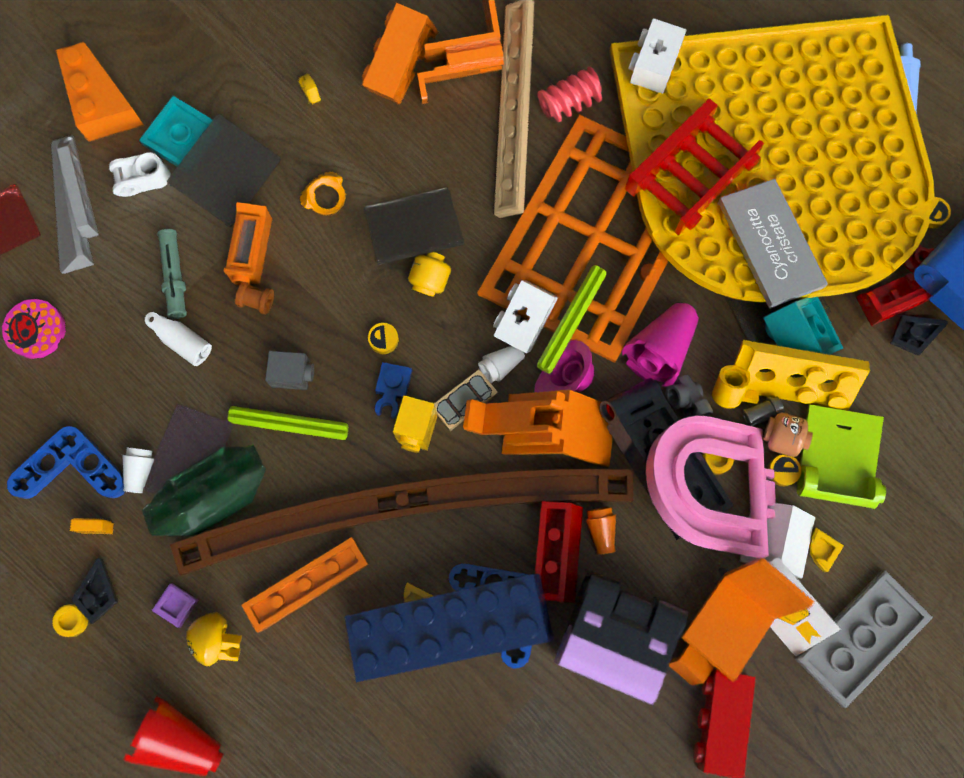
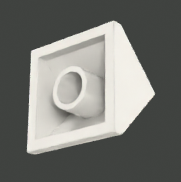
M774 503L773 506H768L769 509L775 510V518L767 519L769 556L764 559L770 563L779 557L792 574L801 579L803 578L815 517L794 505ZM740 555L739 561L748 563L757 558Z

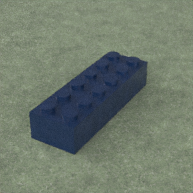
M531 574L344 616L356 682L554 640L540 574Z

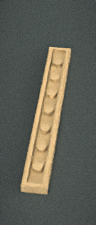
M520 0L506 5L504 65H502L494 215L499 218L524 213L534 16L533 0Z

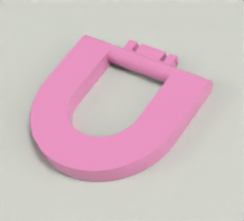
M708 416L683 418L665 429L653 442L646 463V480L650 497L665 523L683 539L704 548L756 558L769 556L767 519L775 518V510L769 509L768 506H773L776 503L775 482L769 481L775 478L774 470L764 468L763 430ZM703 452L748 463L750 518L710 510L694 499L688 490L684 477L685 463L691 453Z

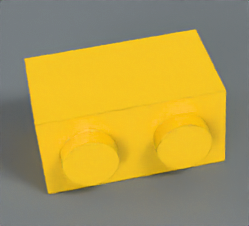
M403 396L393 429L398 443L402 444V449L419 453L420 449L428 451L437 420L435 404Z

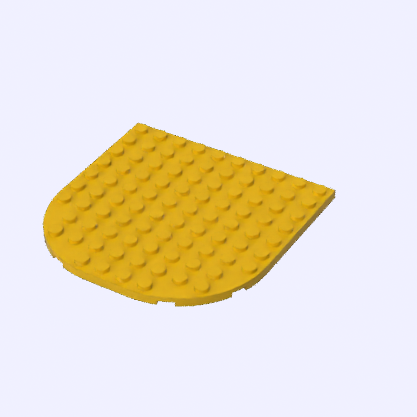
M889 15L684 36L663 94L630 83L633 71L628 69L634 52L640 54L642 47L638 46L639 41L611 43L610 55L632 171L644 162L709 98L718 105L713 116L716 119L715 123L748 151L759 140L764 143L758 154L761 156V159L751 171L745 169L701 213L703 217L692 230L686 228L679 236L674 231L681 218L648 190L644 191L641 189L637 193L642 219L649 235L664 257L687 278L720 295L744 301L766 302L718 201L721 197L776 179L828 283L825 288L796 299L838 295L867 288L896 271L918 248L931 221L929 217L931 203L934 201V180ZM700 132L695 136V142L727 169L730 170L739 161L735 155L707 132L705 134ZM681 150L675 156L677 157L676 162L708 189H711L720 180L719 177L688 151L684 153ZM661 170L655 175L657 177L656 181L689 209L701 199L668 170L666 172Z

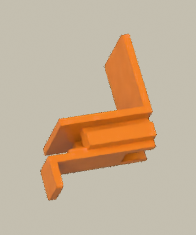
M482 0L488 33L424 44L425 63L445 60L446 65L434 67L433 71L417 73L422 104L428 103L426 83L502 70L501 66L504 65L503 51L500 43L501 35L494 0Z
M572 390L509 394L508 402L486 404L474 399L466 401L463 429L480 435H504L501 454H565L602 467L610 466L613 436L607 428L610 423L606 422L600 413L601 401Z
M763 557L730 570L723 575L681 636L688 645L679 657L671 659L669 667L690 685L704 683L714 667L731 681H735L773 621L811 608L814 601Z

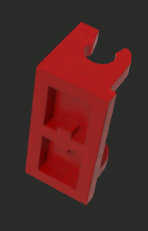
M909 273L890 283L860 294L856 299L870 325L874 326L924 304L932 295L916 282L913 276L914 273Z

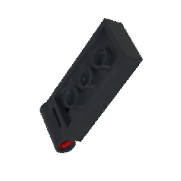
M648 378L600 403V413L604 420L610 423L607 426L609 432L649 496L650 493L646 480V463L650 448L665 429L679 421V418L663 395L660 385L652 378ZM691 453L685 463L684 477L688 490L694 499L702 506L722 513L733 507L734 505L701 453ZM669 527L676 540L682 538Z

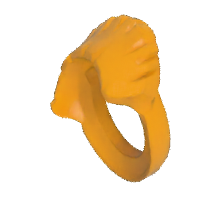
M326 172L324 175L321 174L318 178H314L301 192V205L321 215H332L338 212L345 202L342 176L338 173ZM321 185L334 188L339 194V201L331 209L321 208L316 203L314 191Z

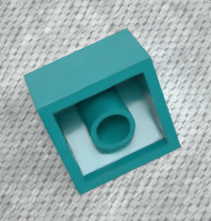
M818 297L796 301L764 317L766 332L772 340H775L777 346L828 355L843 349Z

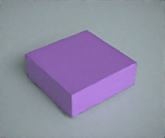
M170 583L152 611L177 628H181L199 600L175 584Z

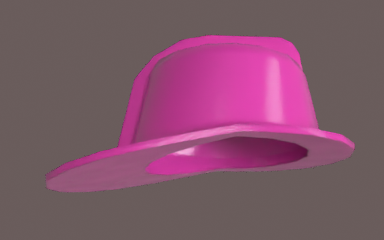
M569 341L552 373L549 374L542 371L535 383L534 392L558 390L582 392L588 388L594 378L592 353L589 347L582 341Z

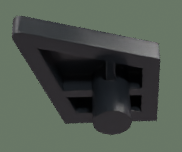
M903 315L899 319L890 344L919 356L947 326L948 321Z
M100 558L95 561L71 599L91 624H94L118 603L103 559Z

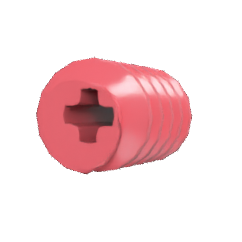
M589 66L587 70L577 72L576 76L570 75L566 81L560 80L556 86L550 85L546 91L540 90L538 92V101L544 114L548 118L553 116L559 123L562 121V111L569 118L572 116V106L579 113L582 111V101L588 108L592 106V96L596 102H601V84L596 72Z

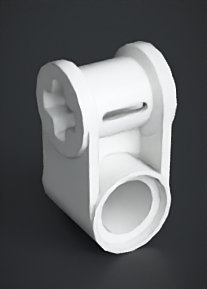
M151 152L115 159L109 163V169L113 173L115 181L112 188L117 196H133L140 192L162 188L169 183L171 176L166 165L156 154ZM156 168L153 173L149 174L152 169Z

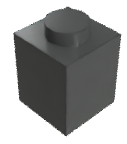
M269 351L265 381L271 388L307 390L308 381L312 382L314 378V364L311 363L305 353Z

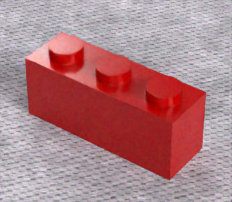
M542 501L535 574H540L545 600L575 603L583 507L573 503Z
M713 669L703 683L702 693L706 695L705 708L700 709L698 716V727L702 729L701 741L696 742L694 748V762L698 763L697 768L702 772L730 778H744L756 677L739 674L735 681H731L720 670Z

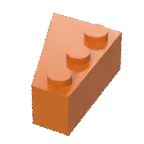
M396 3L394 10H390L385 20L386 29L383 36L379 37L375 43V55L371 65L368 64L363 72L362 80L364 82L362 85L368 91L400 104L415 76L413 70L418 58L424 60V44L427 43L429 37L435 39L439 31L427 15Z
M85 42L56 50L76 127L88 141L144 125Z

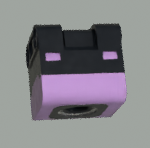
M591 571L584 577L577 595V602L554 662L559 666L652 705L660 691L677 641L686 625L689 611L656 597L650 598L648 601L622 591L620 582Z

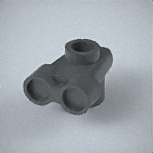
M690 375L679 377L673 385L667 387L665 392L666 400L672 409H682L683 418L710 416L713 413L708 400L703 398L702 386L698 382H693Z

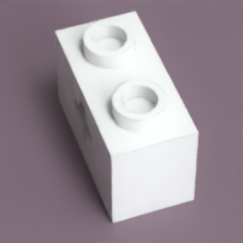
M653 18L649 30L643 28L638 42V46L642 47L640 54L634 52L628 70L633 71L630 83L663 94L687 29Z
M521 280L520 284L515 283L507 297V300L511 302L506 312L501 311L494 322L493 327L497 329L494 336L525 353L531 352L558 297L527 280ZM528 308L526 314L530 316V319L519 322L521 316L517 314L518 310Z

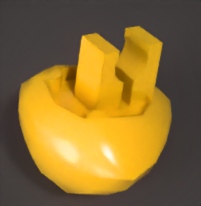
M218 612L208 613L196 619L186 632L188 649L200 664L207 667L213 665L218 659L238 661L240 655L239 647L242 636L225 634L228 626L227 621Z

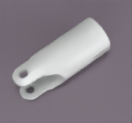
M154 312L146 315V325L155 331L156 335L166 346L192 365H200L209 356L212 345L181 322L172 321ZM151 317H154L153 322H150Z

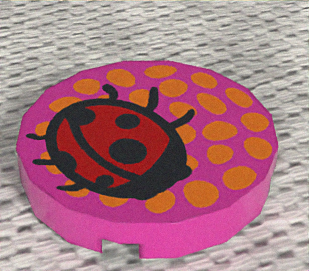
M39 299L24 300L15 305L7 313L2 325V335L7 347L16 354L30 359L43 358L53 353L59 347L57 344L61 338H64L66 332L65 320L61 312L49 302Z

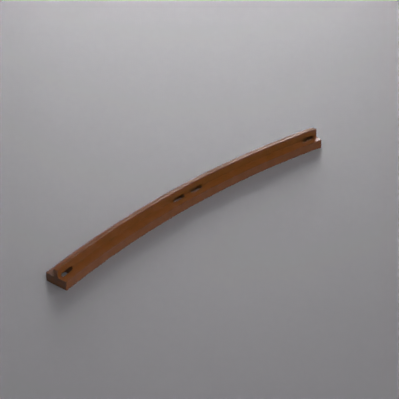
M554 469L513 471L404 483L284 508L198 534L170 544L179 575H185L225 560L289 541L406 516L475 507L542 503V501L633 502L634 470ZM608 480H625L626 484H608ZM427 491V495L409 497L411 493ZM608 491H625V493H614ZM396 496V500L378 503L380 498ZM426 502H428L427 504H421V505L410 506V505H412V504H419V503H426ZM397 507L396 509H390V510L379 511V510H383V509H388V508ZM195 547H198L199 549L198 551L192 552L187 555H183L182 553Z

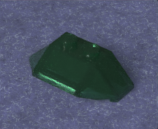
M247 445V447L221 448L168 479L155 494L151 503L142 509L149 533L152 536L198 535L252 503L266 471L254 445Z

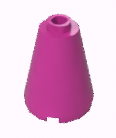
M687 303L673 304L625 344L622 356L627 355V366L643 380L652 378L664 382L662 384L664 387L673 385L679 376L699 321L696 310Z

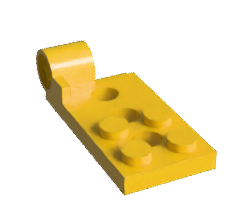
M743 340L734 364L724 366L720 370L712 390V398L718 405L724 408L738 407L741 402L757 404L760 395L848 411L870 372L869 361ZM762 369H770V370H772V371H770V372H761V371H759V370H762ZM794 374L803 375V376L797 377V378L791 377V375H794ZM826 380H833V382L823 383Z

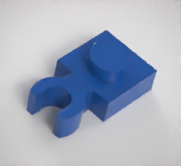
M382 362L375 392L376 394L383 395V398L379 399L375 405L377 415H381L384 406L390 405L393 407L391 417L397 418L399 407L396 401L397 398L403 399V396H407L412 368Z

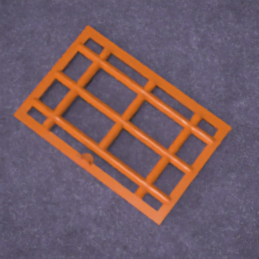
M579 115L478 290L477 295L507 309L511 302L507 300V297L515 283L520 284L521 280H527L558 297L543 327L555 332L561 322L558 320V317L566 302H572L577 293L574 291V288L598 244L602 243L629 256L630 258L605 305L595 300H592L587 310L598 315L589 335L576 329L570 341H582L589 347L590 351L616 363L668 260L660 251L653 264H645L640 271V278L644 282L627 315L625 316L615 311L648 250L652 238L647 228H645L637 245L633 246L605 232L627 193L625 187L629 175L633 171L631 161L626 170H622L597 158L596 155L604 141L629 152L625 135ZM584 131L594 136L585 152L576 148ZM571 158L578 161L577 167L554 207L544 203L568 159ZM589 167L619 181L595 226L565 213ZM537 213L548 217L522 264L511 260ZM558 223L588 237L563 285L532 270ZM506 270L515 276L506 292L503 293L495 289ZM528 308L518 310L517 314L527 320L530 319V316L526 314ZM609 321L620 326L611 345L600 341Z

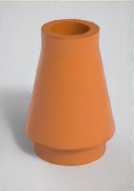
M612 507L588 510V518L585 521L596 546L597 554L616 552V514H613Z

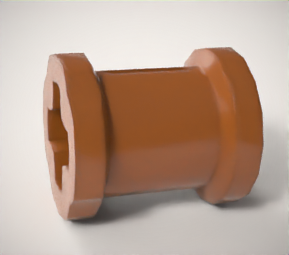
M241 282L236 293L235 304L241 308L248 306L258 309L261 314L266 315L273 304L274 290L270 288L263 290L249 285L248 282Z

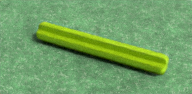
M593 265L538 361L537 367L540 370L549 374L554 370L606 277V271L603 268Z
M231 406L228 411V421L232 424L346 440L349 431L348 424L344 422Z

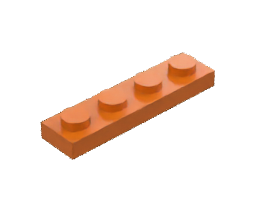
M351 537L241 606L255 631L260 633L369 564L354 538Z

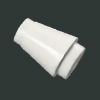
M508 346L484 355L483 360L478 363V366L490 383L494 381L500 382L513 368L525 359L523 351L513 346Z
M127 448L126 455H122L123 491L143 493V488L154 462L152 451Z

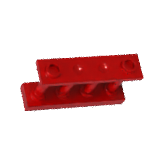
M710 98L629 175L625 190L633 197L641 189L644 191L648 190L681 219L674 231L678 236L686 228L692 230L702 219L701 213L745 169L751 171L761 159V156L758 154L764 143L759 140L748 151L715 123L716 119L713 116L718 105ZM700 132L703 134L707 132L735 155L739 161L730 170L727 169L695 142V136ZM681 150L684 153L688 151L719 177L720 180L711 189H708L676 162L677 157L675 156ZM661 170L664 172L668 170L701 199L689 209L656 181L657 177L655 175Z

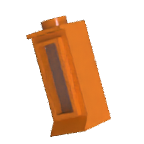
M236 202L237 214L224 272L232 283L240 285L241 282H248L249 285L250 283L260 284L272 217L266 206Z

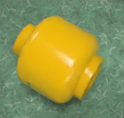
M428 251L427 256L417 255L408 276L409 282L413 285L412 290L434 297L435 293L439 294L444 291L451 272V267L444 262L445 256Z

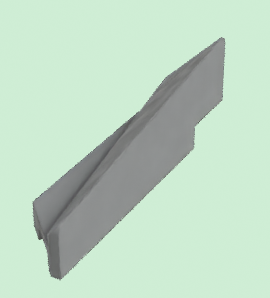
M73 135L53 140L51 144L60 272L63 274L94 265L87 238L99 235Z

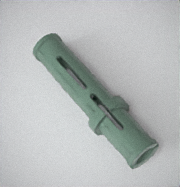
M163 229L157 233L164 279L161 288L166 296L168 318L178 319L187 315L183 293L186 291V284L182 281L177 232L173 229Z

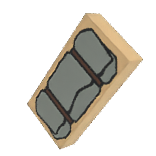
M478 369L434 403L437 415L446 427L452 431L464 421L467 400L474 399L488 403L498 395V392Z

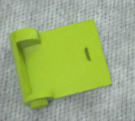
M808 405L806 421L808 422V431L813 432V437L809 449H802L801 476L797 481L798 496L872 509L877 508L879 503L882 504L886 497V487L882 485L881 479L876 477L884 417Z

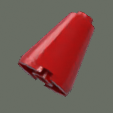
M156 696L154 704L159 706L156 711L148 710L130 745L136 748L133 756L126 754L124 761L205 777L209 770L215 773L224 753L219 751L221 744L164 699Z

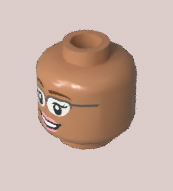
M781 412L775 418H769L763 440L767 441L769 450L795 457L800 454L802 449H809L813 432L808 431L806 419Z

